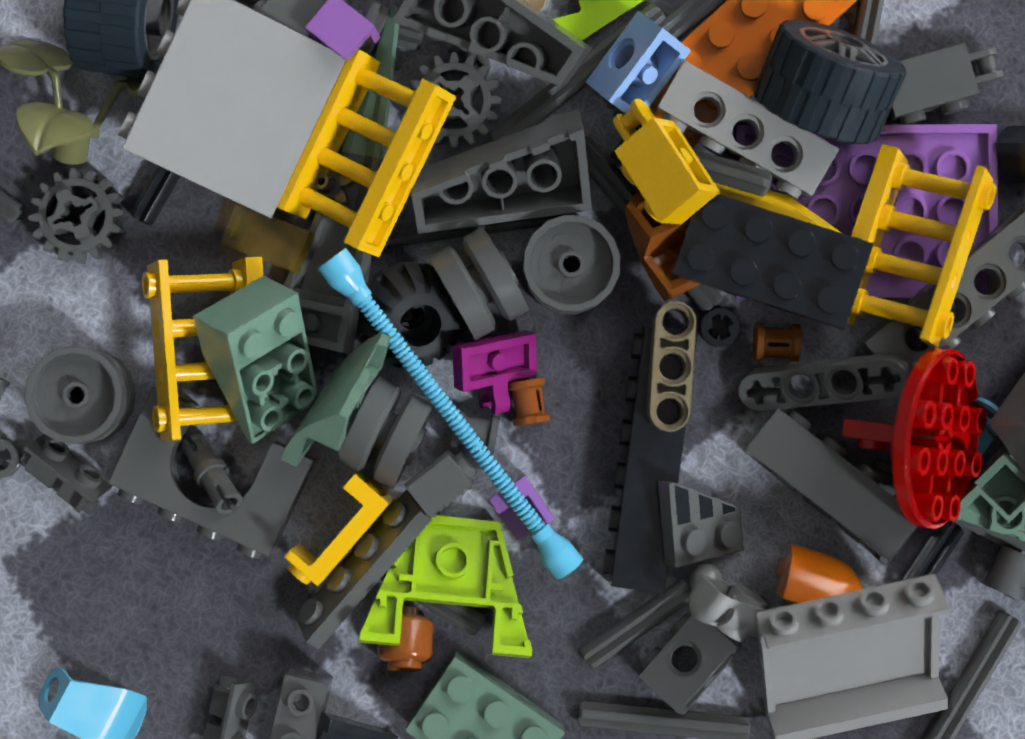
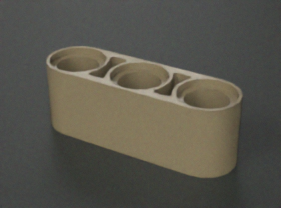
M679 301L669 302L657 310L652 320L646 412L650 424L656 429L666 432L677 431L683 428L688 422L691 412L696 317L691 307ZM667 311H677L684 317L685 328L681 334L672 335L665 331L662 319ZM665 355H675L682 363V372L675 380L666 379L660 372L659 364ZM667 398L675 401L680 411L678 419L668 425L663 424L658 419L656 413L658 404Z

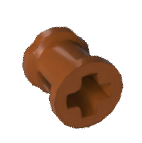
M759 322L754 324L752 351L754 361H762L763 357L789 358L790 362H799L802 344L800 324H792L790 328L764 327L763 323Z
M545 377L508 383V390L512 391L516 416L513 418L514 426L550 421V414L545 411L542 386L546 384Z

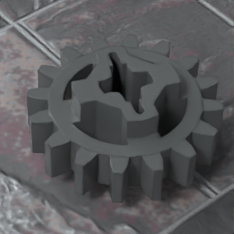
M457 52L451 53L449 63H444L439 55L434 56L436 66L434 69L430 70L424 65L419 67L425 76L424 79L441 88L444 87L449 93L452 92L455 95L464 92L461 100L464 103L463 106L469 112L466 115L461 109L458 110L452 106L443 125L449 120H463L468 126L454 130L442 127L434 143L440 146L445 138H449L451 147L458 149L460 138H465L473 146L475 145L474 134L477 131L485 136L489 135V130L485 126L487 120L498 122L499 116L491 110L492 106L502 104V98L492 95L491 92L500 85L497 79L485 80L490 72L487 65L480 67L478 70L474 69L476 59L472 55H469L465 63H460ZM453 72L467 74L460 81H446L442 77ZM411 79L410 84L417 90L421 81ZM481 88L483 92V107L480 114H478L474 109V96Z
M76 168L70 169L69 179H66L58 172L54 173L55 185L51 187L41 183L39 187L45 193L42 199L31 198L30 201L39 207L38 213L28 216L29 221L40 224V228L32 233L33 237L39 240L47 239L43 250L52 254L59 249L58 259L65 262L69 261L72 254L75 261L80 264H86L87 253H90L94 259H103L101 247L106 246L114 250L117 246L111 239L112 235H124L125 230L117 225V219L127 217V212L117 209L115 206L123 200V196L117 192L109 194L113 183L106 178L97 184L98 174L94 171L88 170L84 179L80 170ZM76 189H90L98 196L82 199ZM58 200V204H57V206H56L55 212H54V214L52 215V210H53L54 204H55L56 201ZM76 207L85 211L80 216L82 222L80 225L70 221V219L75 217L73 209ZM105 216L104 225L98 234V224L101 217ZM70 232L74 233L75 238L81 244H67L59 236Z

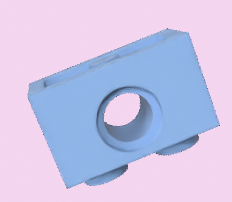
M637 11L586 80V83L624 113L631 109L630 103L635 98L641 99L650 107L691 50L665 29Z

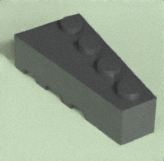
M778 408L745 449L747 454L792 491H799L804 495L803 499L828 519H835L844 533L854 541L865 547L867 545L877 552L875 558L887 566L917 528L903 515L896 494L893 496L879 486L883 479L864 464H861L857 469L845 460L844 457L847 451L834 440L826 436L821 441L810 433L809 430L812 425L800 414L791 410L787 415Z

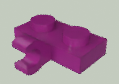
M528 330L452 345L454 388L462 392L480 388L478 392L479 407L482 409L491 407L492 414H499L510 410L509 381L537 375L536 334Z

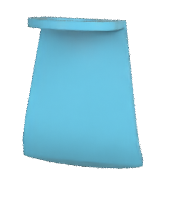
M56 668L49 673L40 691L39 709L49 723L81 739H134L141 728L146 714L147 697L122 687L72 680L64 669ZM58 679L57 693L53 700L48 702L50 687Z

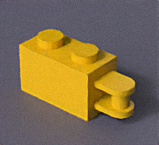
M635 98L630 103L631 109L624 115L617 114L613 118L614 126L625 141L615 150L616 155L623 164L621 165V171L631 184L637 186L645 199L643 201L644 208L654 220L659 223L681 225L719 194L720 191L676 123L671 120L656 118L641 99ZM641 124L642 127L637 131L635 128Z

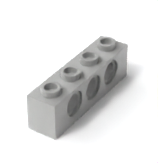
M685 60L656 109V112L663 115L661 119L674 121L682 134L685 129H688L700 136L698 144L718 156H721L723 151H726L738 158L740 163L770 171L772 178L777 180L774 188L795 200L799 198L800 194L805 197L813 196L839 151V148L809 131L800 129L780 119V117L769 112L759 102ZM708 100L716 106L717 118L714 122L706 124L697 120L694 115V106L698 101ZM747 122L752 125L755 130V139L751 145H740L734 140L732 131L736 123ZM782 143L791 148L793 161L787 168H781L772 161L771 151L775 144Z

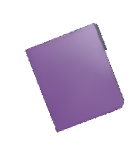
M327 0L305 27L314 41L330 48L345 61L350 60L367 39L376 44L381 38L375 25L343 0Z
M526 474L514 481V486L516 485L518 487L517 490L521 491L520 495L523 494L525 496L524 499H527L528 503L531 504V508L535 509L538 517H541V521L549 524L555 520ZM499 492L489 498V501L497 513L502 516L516 539L521 540L530 534V530L526 527L527 525L523 524L520 516L516 515L517 512H514L513 507L509 505L510 503L506 502L507 498H503V494Z

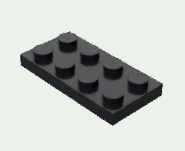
M717 194L692 215L673 270V275L844 331L874 243Z

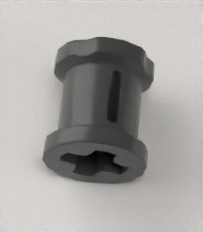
M458 409L459 414H462L463 418L466 419V423L470 424L469 428H473L472 432H476V437H480L479 441H483V445L487 446L486 450H490V454H494L500 416L494 415L491 419L465 415L464 410ZM455 431L452 433L451 447L458 448L460 444H463L461 443L462 440L458 439L459 435H455Z

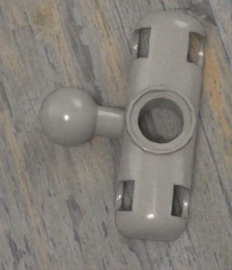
M712 564L696 566L689 577L692 591L689 595L688 605L693 617L702 623L718 628L721 632L739 642H743L746 637L758 640L756 612L766 610L765 608L768 605L766 603L767 598L737 582H734L732 585L724 581L722 573ZM774 603L772 609L779 608L780 606Z

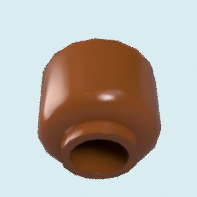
M403 606L400 644L398 646L377 644V658L387 663V670L421 671L422 664L429 662L433 658L434 624L428 617L419 615L418 607Z

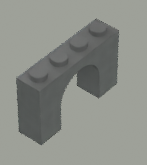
M152 387L108 484L119 488L117 495L129 502L141 505L143 500L158 506L157 514L166 519L181 523L182 519L185 518L198 524L196 531L210 539L220 541L222 536L237 542L236 550L247 556L260 559L262 554L268 557L274 554L317 459L305 454L298 466L295 467L281 460L287 445L278 441L272 442L252 487L242 497L243 500L240 507L236 509L231 504L229 506L233 512L219 514L214 505L204 503L189 493L183 485L178 472L179 450L190 425L180 426V440L160 441V432H155L152 411L153 407L157 406L158 403L156 387ZM178 396L179 408L200 406Z

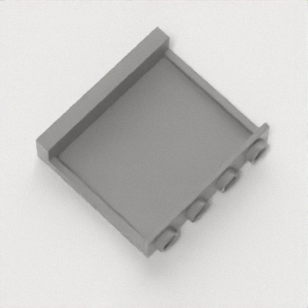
M180 0L175 13L183 18L176 33L168 29L165 32L156 52L157 55L164 59L157 74L149 70L147 71L137 95L145 98L138 115L130 111L128 112L118 136L126 139L122 148L272 218L345 60L330 48L234 0Z
M935 574L756 612L764 707L774 739H813L948 709V697L939 679L940 615L950 613V606Z

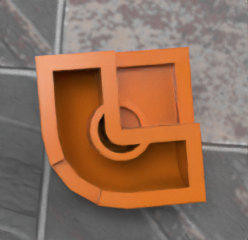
M790 543L786 559L779 557L775 574L780 576L776 595L796 603L863 589L859 576L848 563L828 553H822Z

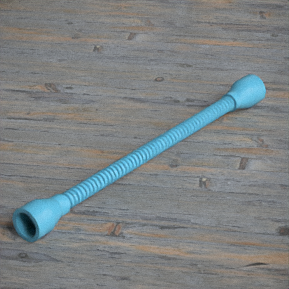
M347 248L318 268V271L331 288L346 296L354 307L357 305L358 308H362L361 312H365L364 316L368 317L369 322L372 321L371 325L375 326L376 331L379 330L378 334L382 332L391 337L389 349H393L392 353L396 354L397 359L400 358L399 362L403 363L404 368L407 367L406 371L410 372L413 380L417 381L416 384L420 386L421 390H424L423 393L427 395V398L431 399L430 402L434 404V408H438L437 411L441 413V417H445L444 421L448 422L449 427L452 426L451 430L455 431L456 436L459 435L458 439L462 440L461 443L463 445L466 444L465 448L469 449L468 452L470 454L473 453L472 457L476 458L475 461L477 463L480 462L479 466L483 467L482 470L484 472L486 471V476H489L491 481L493 480L492 483L496 485V489H500L499 493L503 494V498H507L506 502L510 503L509 505L513 507V511L517 512L516 515L520 516V520L523 521L524 525H527L526 527L531 533L530 537L537 544L542 563L555 580L562 579L575 570L582 563V556L569 540L553 531L548 523L541 521L542 519L538 517L535 509L531 508V504L528 503L527 499H524L525 496L523 494L520 495L521 491L517 490L518 487L514 486V482L511 481L510 477H507L508 474L504 472L503 468H500V463L493 459L494 456L490 454V450H486L487 446L483 445V441H479L480 437H476L477 433L472 432L473 428H469L470 424L466 423L463 415L459 414V410L456 409L455 405H452L453 402L449 400L448 396H445L446 393L442 391V387H438L439 384L435 382L434 377L431 378L432 374L428 373L427 368L424 369V364H420L421 360H417L418 356L413 355L414 351H410L411 347L406 346L407 342L403 341V337H400V332H396L397 329L396 327L393 328V323H389L390 319H386V314H382L383 310L379 309L380 306L378 304L375 305L376 301L371 300L373 298L371 296L372 292L365 284L360 265Z

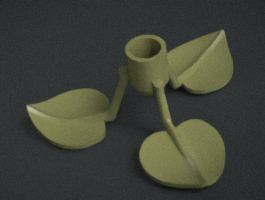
M22 40L0 45V64L4 68L14 73L29 76L47 74L52 81L54 105L44 102L27 103L18 107L16 112V123L19 132L35 156L53 148L52 156L59 162L70 165L85 163L88 159L90 138H99L100 127L119 94L123 90H127L130 95L145 99L137 95L144 79L121 76L123 80H118L115 83L95 121L92 123L84 114L63 108L58 71L70 69L72 66V61L66 51L56 45L35 40Z

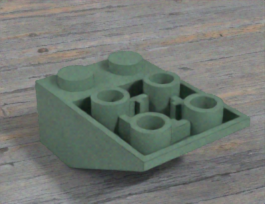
M262 276L193 316L202 354L248 442L254 444L314 404L318 398V392L297 292Z

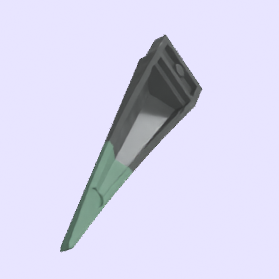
M396 6L390 9V16L384 26L375 59L381 62L376 73L392 81L400 25L391 21L399 9ZM368 89L357 113L387 127L390 99ZM349 130L341 155L377 172L384 158L385 146ZM354 181L349 186L341 188L346 193L348 201L345 204H340L358 212L368 192V188ZM316 212L283 286L298 293L308 345L350 354L353 350L359 320V308L357 305L354 307L346 296L331 288L318 271V268L347 248L360 265L365 284L368 286L372 255L344 243L349 228Z

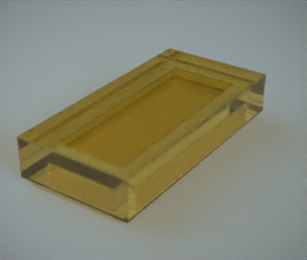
M235 204L220 244L252 257H262V261L300 274L315 234Z

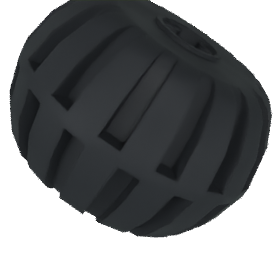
M413 261L399 262L389 265L388 269H381L372 277L373 280L367 286L372 292L371 296L373 298L371 300L376 301L375 305L378 304L380 306L379 309L383 310L382 314H386V319H390L389 323H393V328L396 327L397 329L396 332H400V337H403V341L407 342L406 346L411 347L410 351L413 350V355H417V360L420 359V364L425 366L432 365L435 357L438 360L442 359L449 353L445 348L448 345H455L461 335L459 330L463 328L464 319L434 266ZM412 307L417 308L411 312L413 318L411 321H406L402 317L408 309ZM359 308L358 330L364 343L369 338L377 335L379 330H375V326L371 325L372 321L369 322L368 317L364 316L365 312L362 313V308ZM388 347L384 362L398 368H404L403 363L399 362L400 358L397 359L396 354L392 353L393 349Z

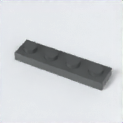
M407 489L397 501L392 502L387 507L383 517L372 530L360 538L353 552L340 566L330 573L327 582L315 596L303 604L300 613L295 618L306 643L320 649L432 520L431 517L426 515Z

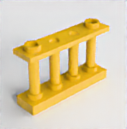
M358 49L350 60L345 61L277 207L304 219L307 218L310 210L313 209L349 228L344 243L379 257L456 96L423 78L415 91L376 73L381 62ZM368 89L407 107V111L397 131H393L357 113ZM349 129L388 148L377 172L338 153ZM329 169L367 187L368 192L359 211L355 212L318 193L319 189L315 187L314 183L319 173L327 174Z
M882 144L851 235L852 237L874 243L847 324L854 326L857 315L860 316L863 312L923 328L920 338L929 347L938 348L941 338L946 339L951 332L954 313L950 312L983 210H989L993 204L996 184L993 183V178L986 167L978 165L976 166L971 183L912 170L910 165L907 164L908 160L899 148ZM910 187L965 200L957 225L896 211V207L893 205L898 190ZM893 228L950 242L951 245L943 268L882 253V248L879 247L884 232H889ZM879 270L937 285L929 311L869 295L866 287L871 273L875 274Z
M245 257L234 261L229 273L169 275L168 260H158L147 265V272H144L142 277V290L144 297L150 299L158 403L157 406L153 407L152 421L155 432H160V441L180 440V426L238 422L229 405L179 408L177 382L215 379L207 362L175 364L173 337L198 335L194 319L172 320L170 293L230 291V294L264 276L262 257Z

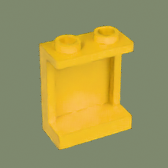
M363 471L354 474L343 487L363 507L325 551L317 558L299 543L285 554L284 557L291 563L287 569L302 583L308 585L312 581L317 586L320 585L395 500Z

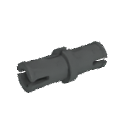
M194 434L190 436L197 450H193L186 439L181 445V451L194 469V480L200 488L207 491L219 514L233 512L226 498H230L236 509L242 504L243 498L228 477V466L221 458L216 457L205 435Z

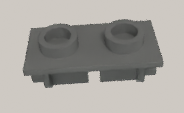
M43 434L23 448L26 452L20 461L25 465L24 470L48 488L52 487L57 479H60L63 484L56 494L78 513L84 511L88 515L91 514L100 502L98 499L113 487L103 478L99 469L90 464H84L70 453L68 446L64 442L55 441Z
M220 676L219 683H215L213 687L209 714L221 717L222 721L221 724L207 722L203 739H247L246 733L249 719L253 716L257 707V697L255 695L257 682L237 683V679L234 677Z

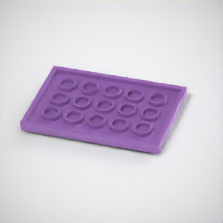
M997 124L884 125L878 139L869 144L843 143L818 136L839 148V151L813 196L805 197L800 194L796 200L843 234L851 236L882 144L899 148L908 160L907 164L910 165L912 170L969 183L972 181L976 166L986 167L993 178V183L996 184V194L991 208L983 210L972 244L973 247L998 227ZM736 125L734 127V140L738 144L748 146L753 143L755 130L752 125ZM782 143L775 144L771 151L772 161L781 168L790 166L793 161L791 148ZM734 156V161L738 162L739 159ZM772 178L769 190L782 193L774 188L777 180ZM905 187L903 190H898L893 206L896 207L898 212L957 225L965 200ZM891 228L889 232H884L879 248H882V253L943 268L951 243ZM877 270L875 274L871 273L866 290H868L869 295L882 299H909L928 283ZM980 270L975 276L974 285L976 290L983 295L988 292L991 280L986 272ZM735 296V300H748Z

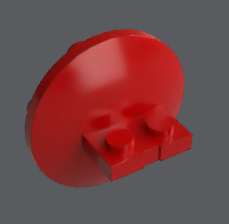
M931 349L919 359L905 384L893 424L844 419L842 437L859 439V448L891 451L892 475L900 509L905 518L917 527L936 529L948 521H956L960 513V499L966 493L971 477H978L982 467V456L977 451L979 434H982L986 427L987 413L985 408L979 407L973 401L978 398L974 362L967 361L959 351L954 349Z

